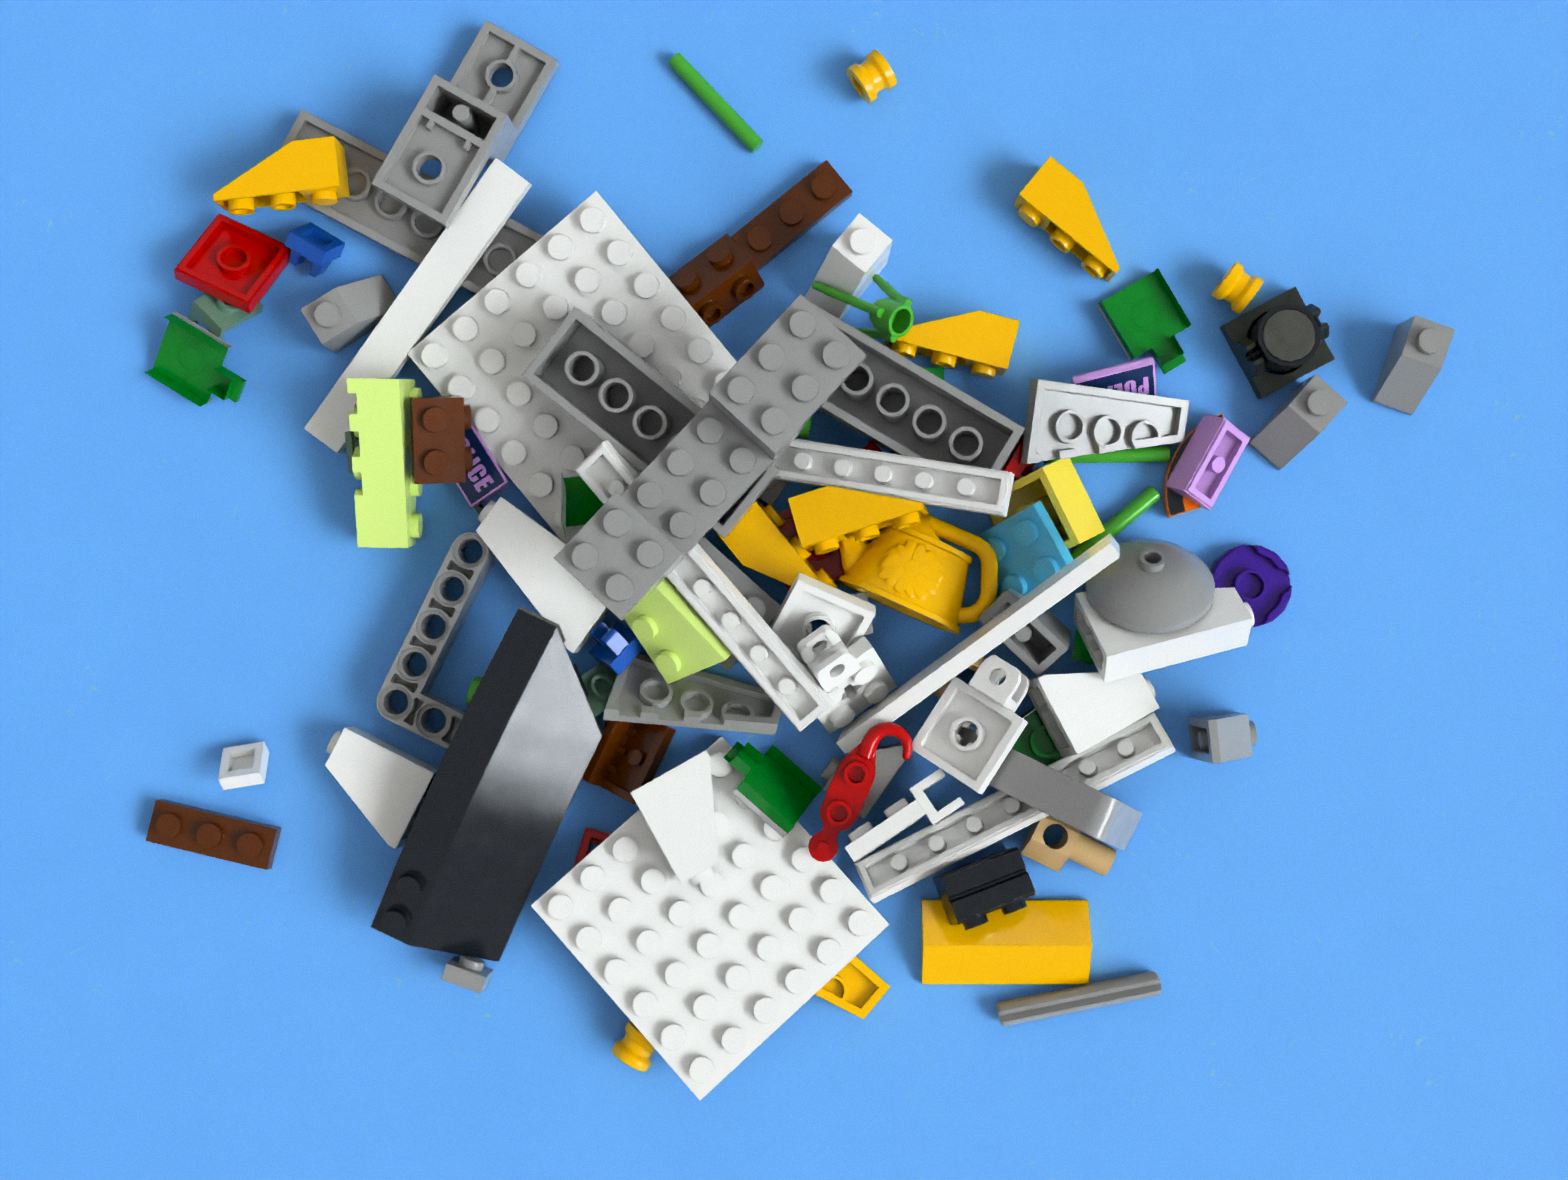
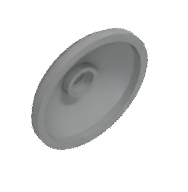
M1135 539L1119 543V558L1085 582L1087 598L1092 607L1103 618L1119 627L1142 633L1173 632L1196 623L1210 609L1215 591L1213 575L1208 566L1198 556L1180 545L1157 539Z

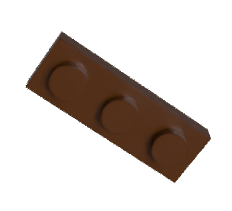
M826 160L737 231L731 238L752 260L757 271H759L850 198L852 190Z
M159 799L155 801L146 841L268 870L273 865L281 827Z

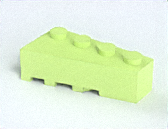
M346 378L347 393L356 394L357 400L353 412L349 413L350 431H354L355 437L359 438V446L355 447L354 454L352 455V471L356 480H362V489L357 488L354 494L358 547L410 548L416 545V538H421L423 532L422 514L416 513V496L420 497L422 495L423 484L412 483L410 397H422L421 388H415V379Z
M667 577L655 590L652 588L624 618L667 684L721 663L732 654Z

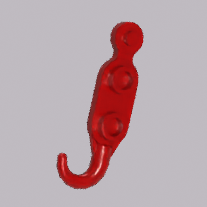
M884 722L871 727L863 736L861 743L840 762L821 804L820 816L823 828L815 833L809 841V853L815 860L826 862L833 859L838 851L837 835L839 832L852 827L856 822L875 779L876 749L880 741L887 736L898 738L903 746L902 758L904 760L910 759L913 750L912 739L907 730L899 724Z

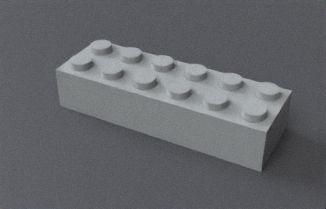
M811 303L867 355L864 361L818 409L819 411L891 454L995 470L1003 469L1023 436L1024 427Z
M576 307L571 310L522 374L524 378L603 441L608 440L621 456L641 472L703 408L585 312ZM772 463L712 529L724 538L729 536L781 470Z

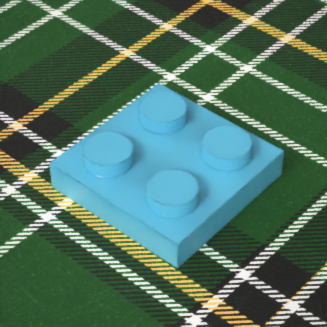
M1041 500L977 535L988 542L996 553L998 563L997 588L1000 594L1007 588H1010L1025 596L1074 560Z

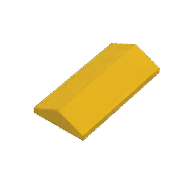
M921 899V983L1089 984L1092 941L1088 900L1025 899L1027 907L1003 915L1001 908L986 914L988 922L965 930L963 923L959 925H951L949 923L941 899Z

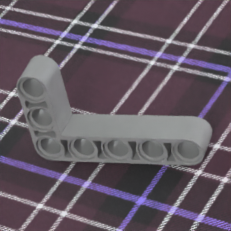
M473 532L463 533L453 541L376 699L377 710L385 719L448 749L466 710L429 692L495 558V555L480 535ZM478 541L483 549L482 557L479 561L470 564L464 556L465 548L469 543ZM459 578L464 584V592L461 598L452 601L446 594V587L452 579ZM439 615L445 621L446 628L442 636L435 639L428 632V623L432 617ZM416 653H421L427 661L426 670L420 676L412 673L409 665L410 659ZM398 690L404 692L408 698V706L403 713H398L391 705L392 696ZM435 708L441 710L446 717L445 726L439 732L433 730L428 723L429 713Z
M962 727L959 731V735L963 737L962 746H966L969 742L974 743L978 738L976 731ZM1014 749L1010 750L989 783L990 786L1123 851L1126 850L1143 814L1123 802Z

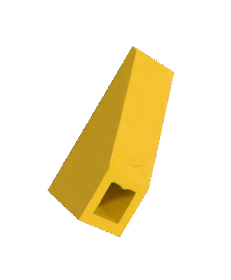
M334 136L291 141L214 193L213 201L232 215H249L255 212V208L269 206L273 210H291L296 208V203L312 202V204L319 206L336 204L338 198L350 197L345 148Z
M1050 156L1019 193L1014 203V206L1019 209L1017 213L1028 225L1032 227L1040 226L1051 235L1049 240L1057 249L1064 253L1072 252L1083 261L1081 266L1089 275L1096 279L1103 278L1109 282L1120 268L1085 186L1081 180Z
M979 310L913 325L904 336L897 337L896 342L891 343L885 340L884 345L892 347L891 350L903 357L915 358L917 353L932 357L931 363L934 365L953 369L958 364L972 368L971 374L975 376L995 379V375L1003 376L1008 369L1020 321Z
M825 486L788 498L801 547L808 551L814 550L816 555L835 551L840 548V541L855 537L856 542L880 536L879 529L894 524L897 530L915 526L921 523L920 516L929 514L928 508L922 502L833 486Z
M756 501L729 536L724 538L717 533L743 566L792 586L800 572L832 587H838L823 568L816 571L808 562L807 558L812 555L811 552L801 547L800 540L796 535L792 539L787 536L781 528L785 520L770 503L764 507L762 503Z

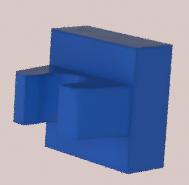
M312 222L289 231L285 246L291 249L290 263L297 266L303 263L305 259L312 262V268L309 273L312 277L324 273L332 260L341 256L345 242Z
M600 620L589 632L597 642L589 653L597 662L617 675H620L644 649L633 631L618 622H615L609 629Z

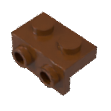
M725 234L669 277L670 281L709 328L764 287V282L752 260L728 234Z
M449 395V397H410L412 483H466V472L472 471L473 459L471 447H465V430L471 429L472 418L470 405H464V397L459 395Z
M606 720L604 726L605 733L586 769L583 780L589 784L601 786L624 800L637 805L630 792L653 780L676 730L666 725Z

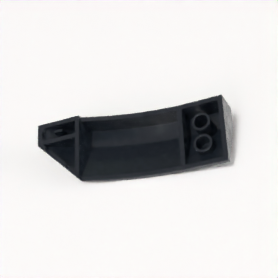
M521 606L518 608L466 709L431 783L372 922V928L410 946L498 962L501 959L550 846L597 746L605 733L599 718H595L587 700L589 694L576 663L572 664L564 645L566 640L559 624Z

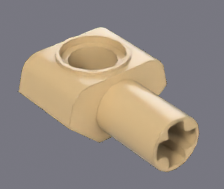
M1050 815L1031 824L1020 848L1022 855L1056 872H1059L1067 859H1070L1102 876L1108 873L1116 856L1115 849L1081 833L1080 830ZM1051 824H1059L1063 830L1062 839L1055 845H1046L1043 840L1045 829Z

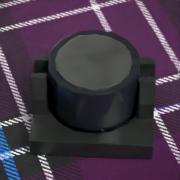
M1296 287L1220 327L1258 400L1335 359L1324 340L1329 337L1328 323L1320 322L1318 316L1321 310L1313 304L1306 306ZM1254 323V325H1253V327H1252V329H1251V331H1250V333H1249V338H1247V334H1248V332H1249V330H1250L1252 324ZM1267 369L1271 372H1281L1283 374L1268 373L1264 370Z

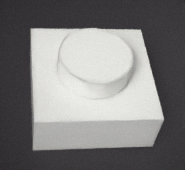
M265 742L223 748L218 780L223 790L265 783L269 759V750Z

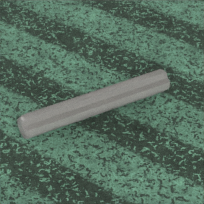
M1150 971L1001 1001L996 1004V1011L1000 1024L1002 1026H1009L1157 996L1161 994V984L1158 975Z

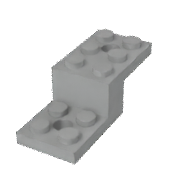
M486 20L451 81L448 82L434 74L371 184L379 191L448 229L485 164L490 166L495 158L504 162L558 69L559 63L557 59ZM499 69H508L513 72L511 83L505 87H496L492 84V76ZM428 160H437L442 165L441 173L433 180H425L420 176L421 166Z

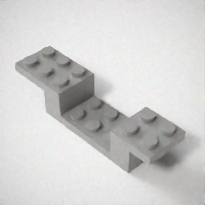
M800 294L710 390L709 401L621 495L615 492L554 559L622 621L652 588L655 590L802 432L805 423L864 361L867 355Z

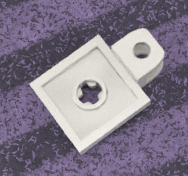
M799 572L770 628L811 674L812 672L797 651L799 641L813 632L810 622L817 619L826 621V625L831 626L848 648L864 636L876 615V605ZM823 640L817 642L813 648L820 646Z
M822 625L799 641L797 645L798 654L812 672L811 675L834 701V704L818 717L829 734L838 728H843L850 724L855 716L872 704L881 702L890 691L897 687L865 636L847 648L831 626ZM823 640L820 646L813 648L817 642Z
M996 655L989 656L981 663L968 684L955 676L912 741L913 751L982 795L1028 724L1025 719L1015 714V711L1028 691L1029 678L1022 674L1019 669ZM973 724L976 725L977 740L974 743L969 742L966 746H962L963 737L959 735V731L962 727L970 729Z
M941 768L909 789L915 798L913 802L908 804L906 799L902 798L883 811L887 817L886 820L875 827L868 821L848 835L852 843L844 848L853 862L859 861L924 816H927L931 824L935 825L965 804L961 797H959L938 812L936 811L924 791L945 777V773Z

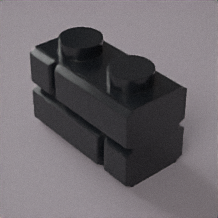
M1017 846L1007 848L933 877L949 923L951 925L963 923L965 930L988 922L986 914L1001 908L1003 915L1025 908L1027 907L1025 898L1035 895V889Z

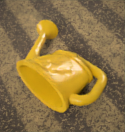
M929 514L920 516L921 523L912 527L897 530L894 524L882 528L879 531L880 536L874 538L870 543L866 541L856 542L855 537L839 542L844 575H840L837 579L839 583L857 593L867 592L868 598L943 631L960 635L961 628L959 624L977 622L979 620L978 616L996 600L998 563L996 553L991 545L981 537ZM938 537L974 552L980 558V595L978 600L969 607H962L968 566L971 565L972 557L940 541Z

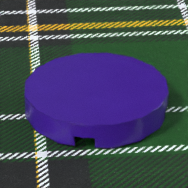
M1242 545L1227 550L1214 561L1210 569L1214 578L1215 588L1235 587L1243 603L1247 602L1251 606L1254 614V625L1252 627L1274 621L1285 610L1291 598L1292 585L1290 586V573L1287 565L1275 552L1263 546Z

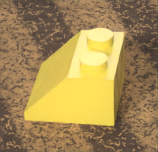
M1070 458L1060 459L1014 481L1007 517L990 515L995 526L1041 500L1067 549L1105 531Z

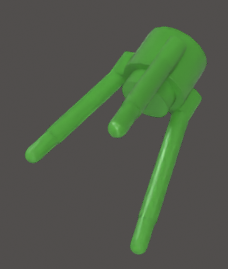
M875 274L872 279L890 298L879 299L873 304L818 281L812 283L813 289L869 313V318L876 329H855L871 338L885 339L894 343L897 337L904 336L912 327L914 313L910 307L912 300L898 293L878 274Z

